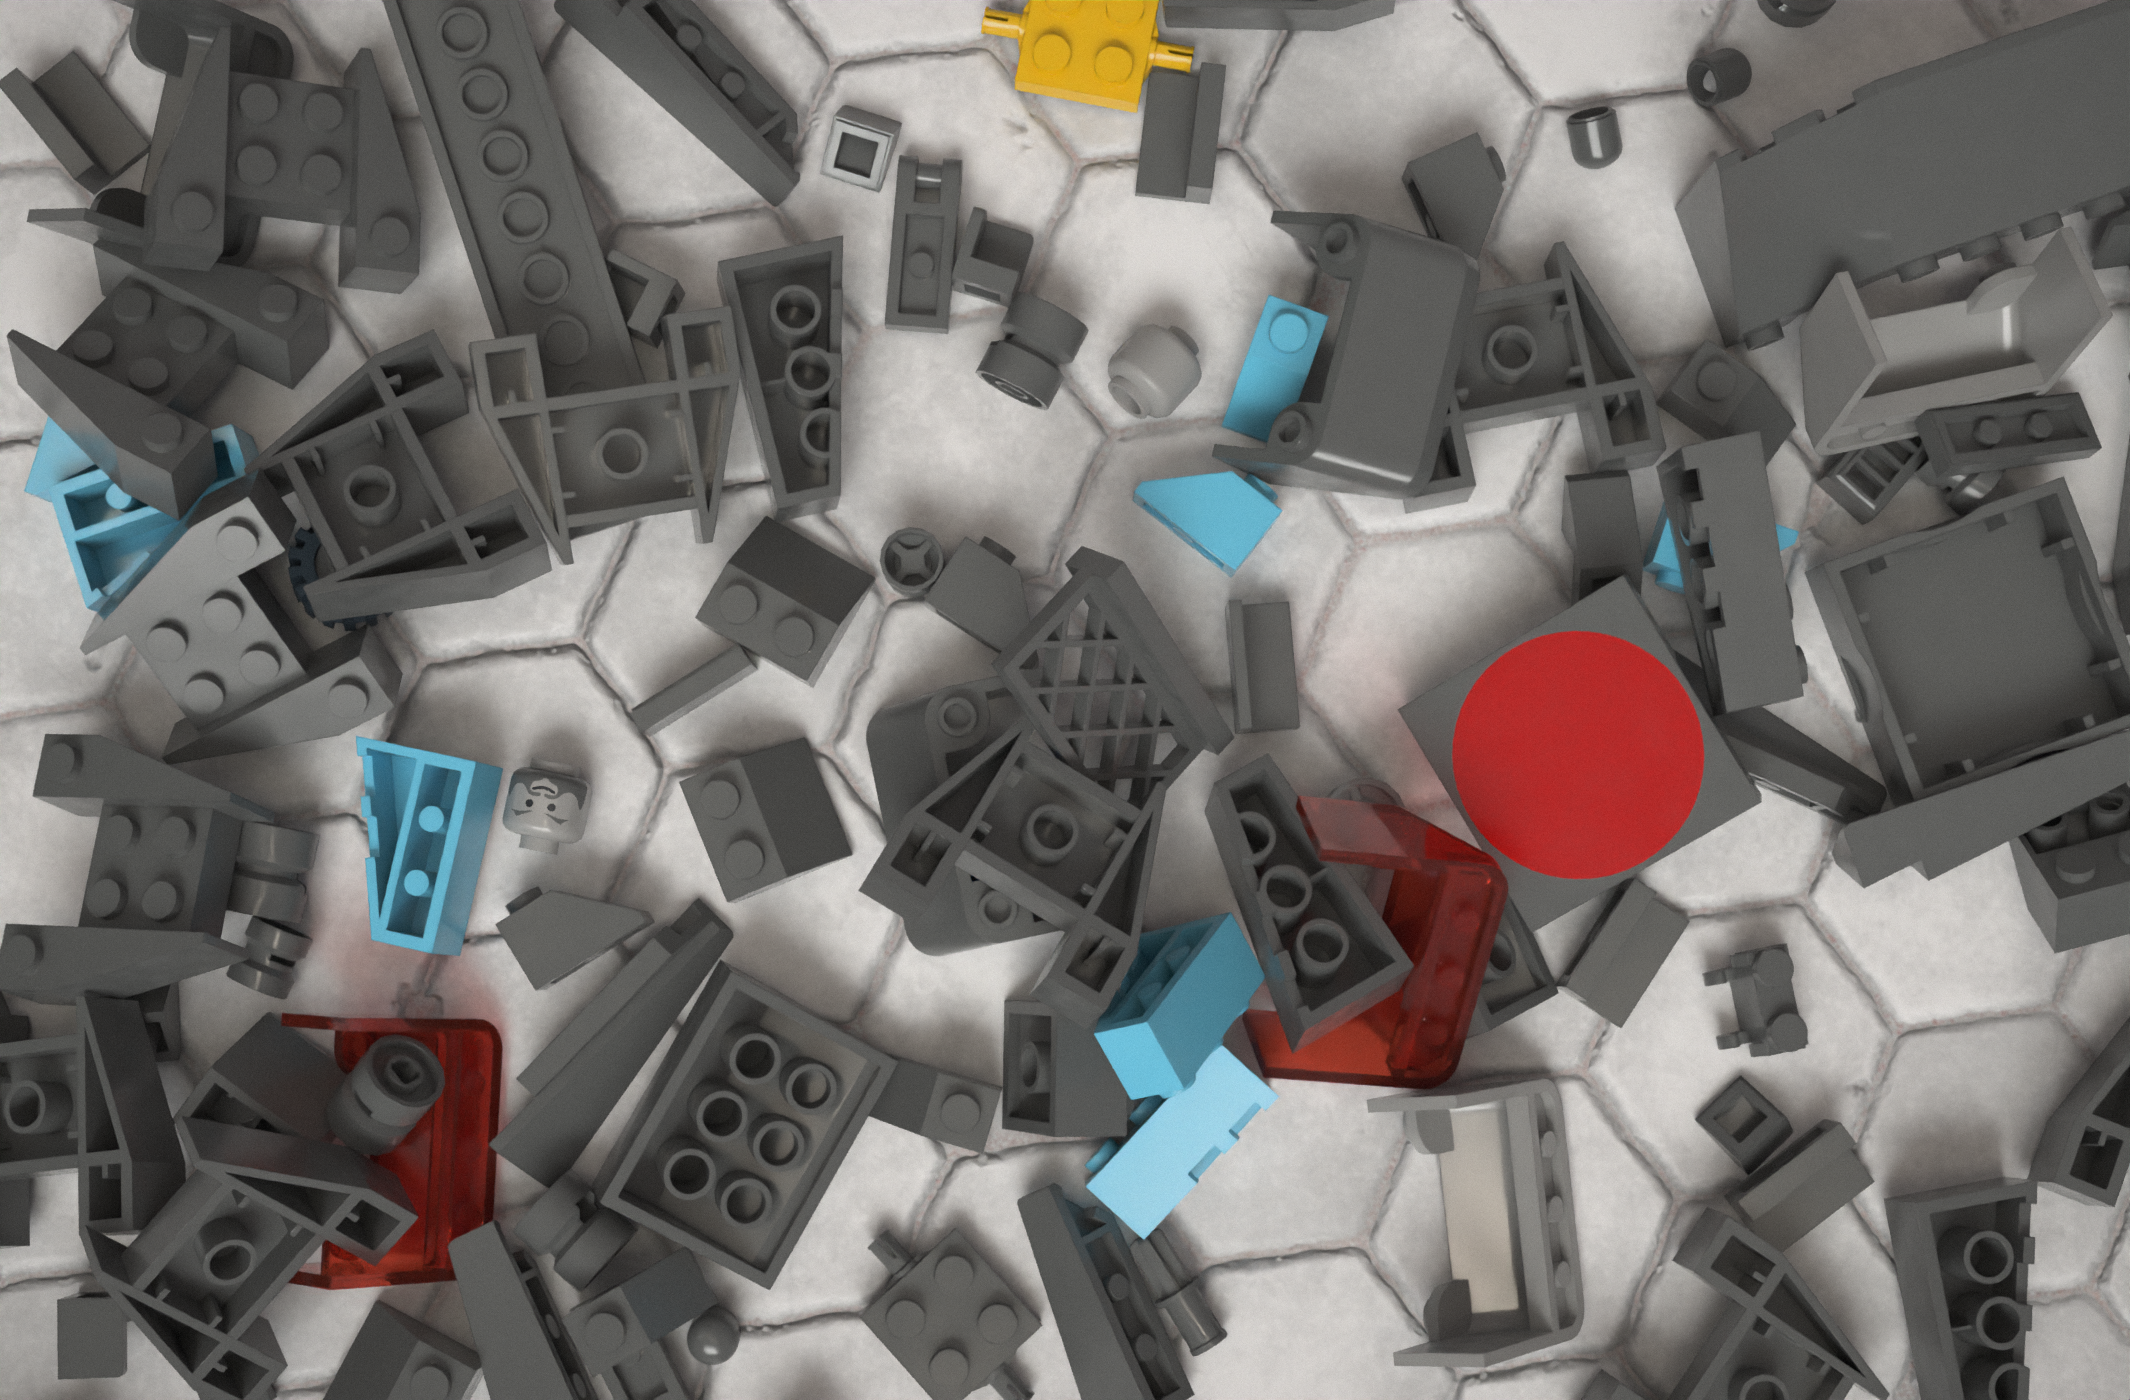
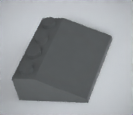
M720 959L593 1181V1190L599 1203L771 1290L899 1062L776 989Z

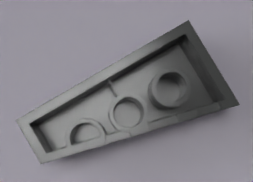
M843 235L718 261L717 284L723 307L731 306L741 366L740 379L775 523L835 510L838 507L841 496Z
M1760 430L1683 446L1656 466L1712 714L1715 717L1803 697L1802 684L1808 681V668L1801 647L1795 645L1791 621L1793 619V603L1784 578Z
M1269 753L1215 782L1204 812L1260 967L1266 976L1265 980L1292 1054L1398 992L1414 965Z
M1999 1177L1884 1198L1921 1400H2029L2030 1368L2024 1366L2026 1331H2032L2033 1305L2027 1304L2028 1264H2034L2035 1237L2030 1236L2031 1204H2037L2038 1180Z

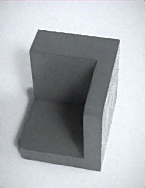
M974 206L951 275L953 290L1009 308L1016 293L1019 291L1033 248V236L988 221L987 210Z
M610 248L605 261L611 269L610 274L630 335L658 349L663 339L660 319L667 314L676 313L686 293L677 279Z
M106 1291L78 1292L57 1300L58 1380L118 1378L126 1374L127 1322L132 1320Z

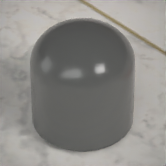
M1723 48L1696 58L1690 63L1687 70V86L1692 97L1699 104L1706 107H1711L1740 96L1747 90L1752 78V69L1748 59L1742 52L1734 48ZM1709 70L1714 75L1716 81V93L1706 90L1703 86L1704 77Z
M1608 106L1590 108L1574 113L1566 120L1572 155L1577 164L1587 169H1601L1611 165L1619 158L1623 146L1615 109Z
M710 1307L694 1317L687 1333L689 1351L696 1360L707 1365H718L726 1362L734 1355L740 1341L741 1329L739 1322L730 1311L721 1307Z

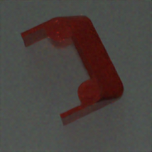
M1298 796L1295 808L1319 861L1370 865L1375 868L1394 870L1382 920L1414 967L1398 992L1294 1054L1291 1052L1277 1011L1247 1009L1243 1013L1242 1021L1263 1078L1423 1090L1440 1086L1452 1077L1460 1061L1508 896L1507 879L1498 862L1491 855L1403 807L1389 804Z
M282 1013L281 1026L335 1030L334 1055L339 1068L346 1075L353 1071L355 1064L380 1037L396 1034L411 1037L425 1044L437 1056L444 1070L445 1086L441 1096L428 1112L417 1121L416 1126L406 1138L390 1153L378 1156L370 1155L371 1160L397 1174L419 1218L376 1266L325 1240L322 1243L321 1262L305 1263L288 1283L326 1290L457 1281L448 1251V1244L452 1240L493 1221L497 1152L489 1143L498 1135L503 1047L498 1030L489 1021L473 1018L344 1013Z

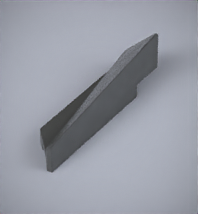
M692 0L555 1L554 9L565 21L774 207L779 206L785 201L800 181V172H795L793 168L792 143L798 134L797 113Z
M1674 650L1678 665L1704 708L1712 714L1702 667ZM1758 707L1715 716L1716 721L1755 785L1844 825L1880 813L1887 797V790L1882 784L1765 708Z

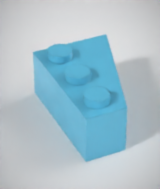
M234 424L211 430L218 477L180 521L124 493L101 469L47 486L87 609L98 612L204 496L246 475L244 468L259 456L253 436Z
M356 736L357 756L363 758L365 796H361L362 817L367 818L370 857L365 858L371 940L431 954L460 956L503 768Z
M1231 912L1140 934L1137 956L1121 982L1119 992L1118 990L1116 991L1106 1011L1099 1017L1094 1031L1097 1041L1131 1100L1160 1095L1162 1098H1172L1188 1090L1195 1083V1074L1208 1056L1223 1044V1036L1234 1020L1249 1008L1250 998L1266 976Z
M1223 1045L1208 1056L1195 1074V1083L1185 1092L1172 1098H1162L1160 1095L1144 1097L1132 1111L1129 1119L1135 1126L1119 1144L1109 1137L1084 1165L1092 1172L1091 1176L1085 1181L1086 1188L1143 1240L1198 1183V1178L1221 1152L1226 1154L1239 1140L1238 1133L1261 1108L1266 1111L1279 1097Z

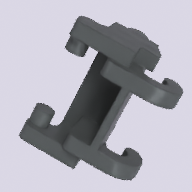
M1787 943L1729 955L1732 967L1702 973L1705 986L1730 982L1740 1031L1716 1036L1719 1050L1737 1048L1741 1044L1752 1043L1748 1044L1751 1057L1795 1052L1806 1048L1805 1045L1809 1044L1807 1026L1798 1014L1791 981L1794 965L1789 955Z

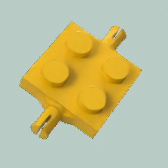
M1029 0L1022 14L991 9L986 6L981 34L986 33L1018 39L1020 57L1015 76V90L1133 113L1138 111L1142 86L1152 71L1153 66L1190 73L1195 46L1190 47L1158 40L1156 16L1160 0Z

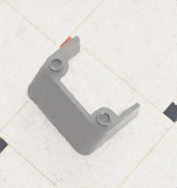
M2072 227L2059 229L2032 264L2017 267L2015 263L2008 262L1992 267L1984 272L1979 278L1980 284L1966 300L1869 319L1849 272L1836 273L1816 304L1808 311L1807 317L1799 329L1805 429L1814 451L1819 455H1832L1920 436L1914 421L1927 410L2045 396L2113 316Z
M1530 1079L1424 1089L1367 1099L1368 1113L1404 1111L1403 1129L1413 1147L1421 1154H1438L1452 1280L1451 1282L1438 1285L1424 1306L1423 1322L1428 1332L1429 1342L1393 1352L1394 1366L1488 1367L1574 1339L1580 1332L1583 1324L1584 1297L1563 1106L1556 1086L1548 1079Z

